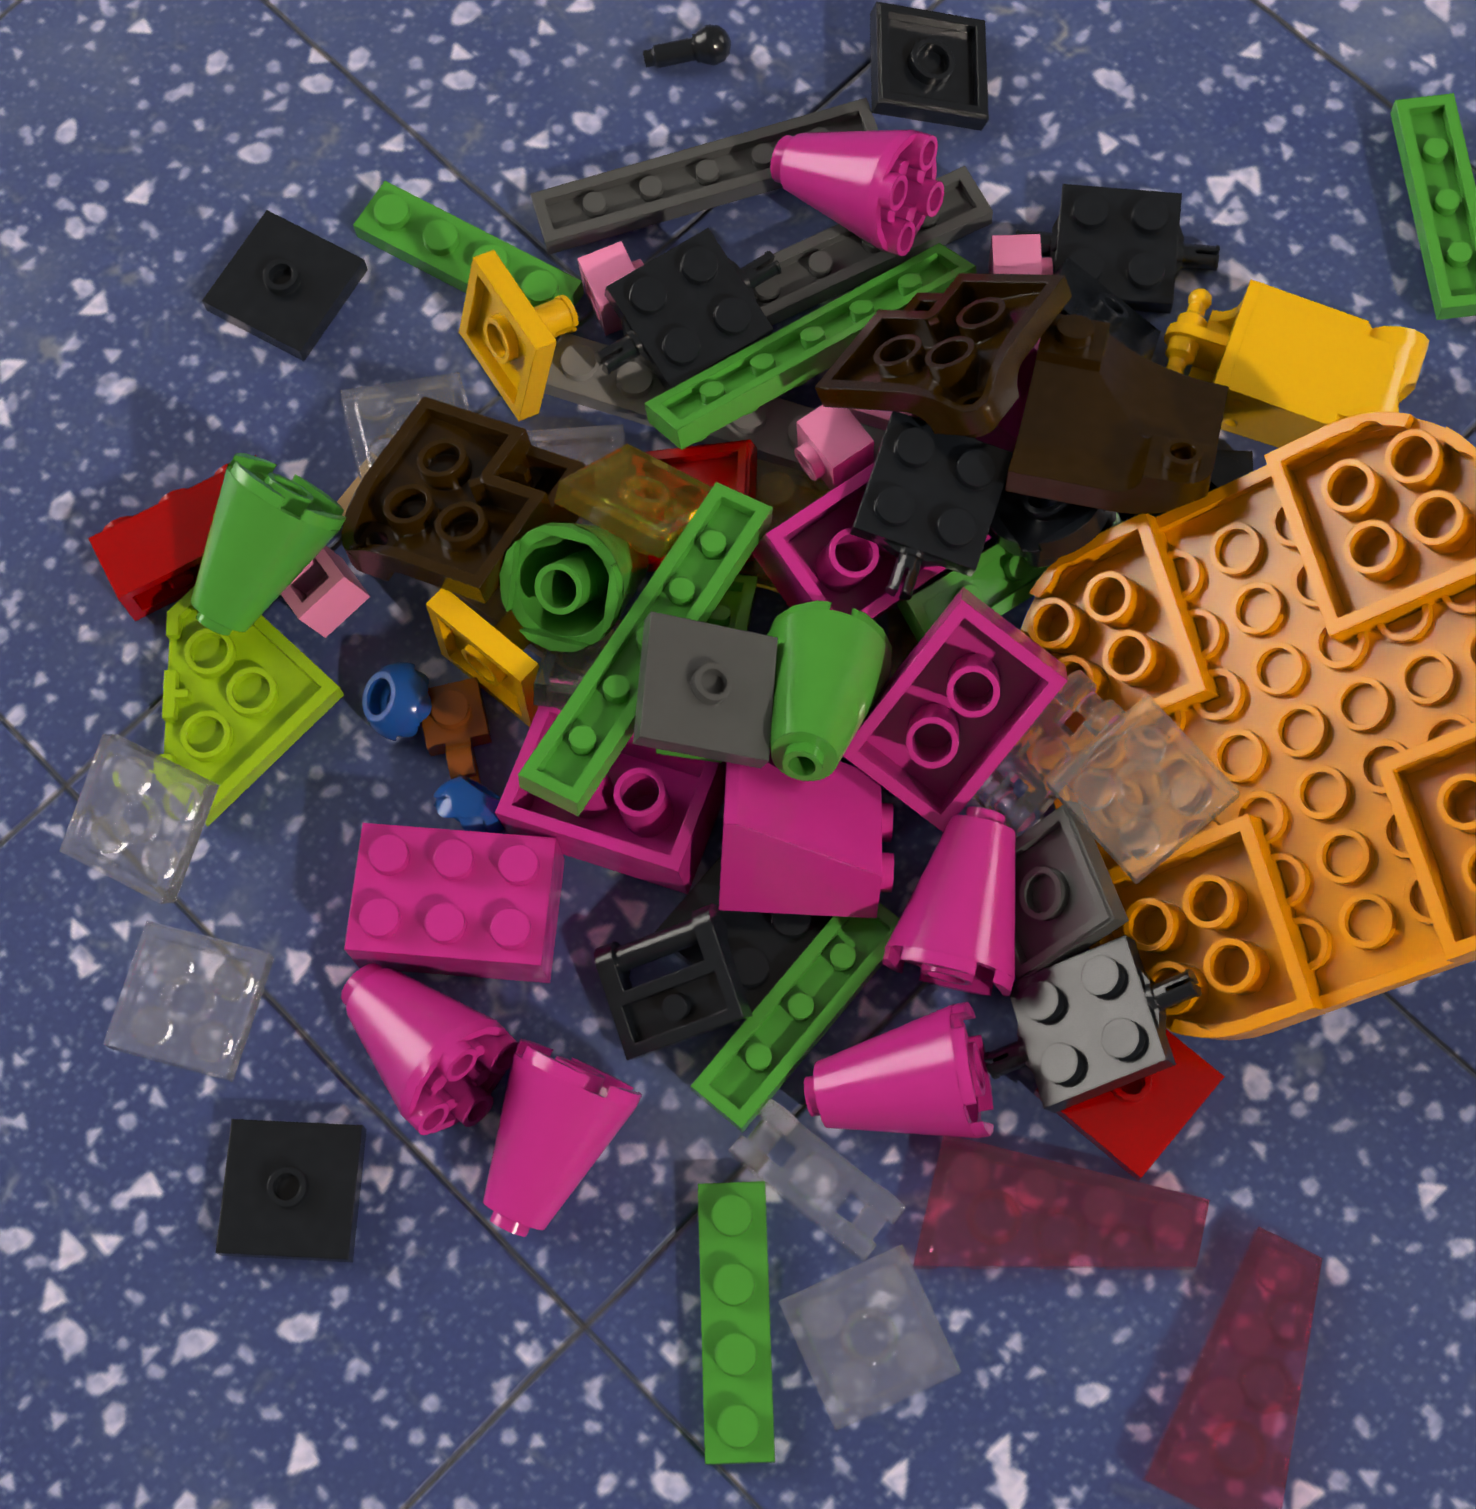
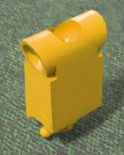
M1252 279L1240 304L1227 311L1212 310L1208 323L1204 315L1212 304V296L1204 288L1193 290L1188 296L1189 305L1187 311L1180 313L1176 322L1170 323L1164 335V342L1167 345L1165 355L1168 358L1165 368L1184 375L1186 366L1191 364L1190 377L1229 386L1221 430L1278 448L1344 418L1374 412H1399V403L1416 387L1429 346L1428 338L1415 329L1401 326L1372 328L1369 321Z

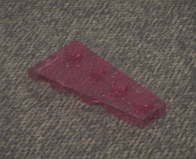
M943 1136L912 1269L959 1267L970 1269L1104 1268L1108 1270H1193L1197 1267L1210 1200L960 1137Z
M1261 1227L1254 1230L1142 1479L1143 1482L1195 1509H1282L1321 1271V1257Z

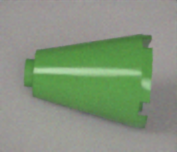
M236 453L231 463L227 466L190 600L193 607L199 611L196 619L206 628L225 636H229L232 630L246 632L341 530L346 520V517L342 516L344 509L328 494L296 474L290 480L273 473L276 464L247 453Z
M551 522L539 525L525 533L518 541H515L506 552L499 574L502 603L506 612L512 610L517 621L523 627L519 631L528 641L549 651L576 652L602 640L612 630L641 584L649 566L647 549L636 534L623 528L567 522Z
M817 600L793 605L774 619L767 634L768 636L778 637L770 739L771 758L775 766L782 773L801 781L821 780L834 772L885 686L891 671L892 646L884 629L866 613L852 608L851 615L830 610L832 602Z

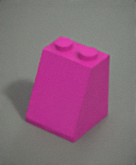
M771 750L769 761L762 768L726 762L719 910L877 918L880 892H892L894 880V853L882 852V842H891L893 803H882L881 785L859 768L841 761L834 772L824 779L816 781L797 780L785 775L775 766L771 758Z

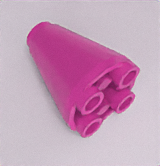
M916 130L806 132L796 134L795 136L786 135L777 143L771 158L770 170L772 179L777 183H781L784 190L879 250L901 257L906 256L910 251L914 238L926 216L934 217L938 213L944 198V185L941 181L936 180L937 138L934 135Z
M372 963L357 970L344 985L341 1000L346 1005L347 1016L400 1114L421 1135L436 1133L455 1125L459 1121L465 1127L473 1126L481 1121L492 1108L493 1097L490 1094L506 1070L511 1067L518 1042L495 1019L395 969L383 968L377 963Z

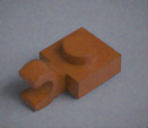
M477 677L428 688L432 708L427 718L422 721L426 748L430 756L446 753L451 779L466 776L481 783L474 747L492 743L482 691Z

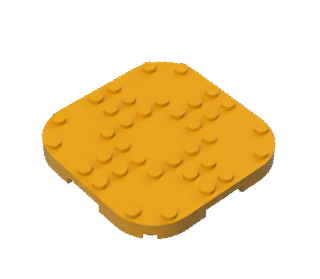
M1374 412L1341 419L1265 454L1264 457L1267 465L1208 492V495L1204 498L1157 517L1150 514H1139L1099 533L1082 548L1059 557L1056 562L1046 569L1029 592L1035 598L1027 611L1020 631L1066 666L1068 681L1023 735L1031 764L1044 770L1055 808L1058 809L1065 803L1080 805L1129 919L1128 922L1090 946L1089 949L1126 935L1136 942L1145 972L1155 983L1180 974L1186 969H1191L1199 982L1196 985L1201 987L1202 995L1166 1009V1028L1170 1032L1215 1040L1255 1038L1476 960V447L1447 426L1445 428L1432 422L1414 418L1411 414L1399 412Z

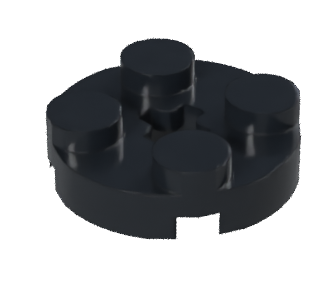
M1006 477L990 528L998 543L1006 551L1013 555L1024 557L1030 566L1038 568L1047 567L1056 562L1059 557L1077 551L1092 541L1099 533L1109 529L1116 520V512L1060 501L1050 507L1042 508L1040 502L1042 498L1005 491Z

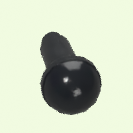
M705 25L695 34H692L690 38L653 45L652 49L643 50L646 68L652 66L661 68L695 60L698 63L718 65L729 56L731 40L726 30L719 25Z

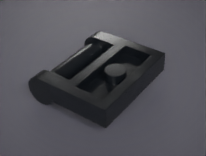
M711 903L692 911L691 919L629 943L620 945L618 942L613 941L595 949L594 960L627 1060L641 1058L753 1016L727 941L728 930L725 919L715 904ZM699 944L704 961L632 987L629 978L631 969Z

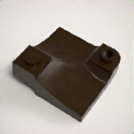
M959 273L944 293H916L903 310H878L815 386L823 407L907 412L923 419L931 427L934 434L976 438L992 432L1019 398L1017 378L1023 360L1072 297L1065 275Z
M1058 314L1040 338L1023 417L1008 470L1005 491L1129 514H1152L1171 511L1206 497L1214 469L1229 386L1183 375L1139 355L1109 334L1111 323L1090 320L1085 316L1077 314Z
M423 396L358 485L345 513L346 520L342 527V545L352 565L363 573L385 581H389L395 572L486 604L500 586L499 574L507 550L515 541H518L534 527L551 522L576 523L595 496L584 462L532 446L526 429Z

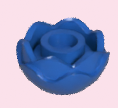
M397 662L381 668L368 680L363 692V711L370 726L379 735L392 741H396V737L414 736L418 731L420 722L426 719L431 712L432 703L428 694L429 678L424 673L415 670V664Z
M460 776L448 780L434 793L433 797L436 798L433 806L437 808V813L444 818H454L461 823L465 831L505 834L506 830L495 814L501 796L469 777Z

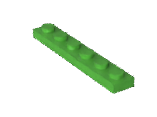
M938 243L645 402L644 406L648 422L681 450L693 443L700 442L711 433L744 415L753 413L760 406L795 387L805 384L809 379L831 368L878 310H903L916 293H944L959 273L977 274L976 266L946 246Z
M716 482L519 772L518 778L521 789L579 817L634 733L644 620L652 611L706 623L772 523L773 507Z

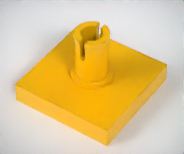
M491 250L472 258L459 334L517 420L521 421L539 414L557 343L555 337L577 331L576 326L579 324L578 315L573 303L564 294L533 307L495 250Z
M441 588L426 603L441 654L469 678L477 677L481 688L530 727L542 696L546 697L539 664L523 651L531 643L519 631L523 627L517 621L512 610L508 611L493 627L452 592Z

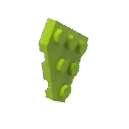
M193 587L167 611L166 636L169 639L168 670H164L162 719L165 721L164 754H160L159 779L208 827L337 703L344 694L331 678L262 615L246 632L232 630L229 636L218 634L203 626L196 619L199 611L190 602Z

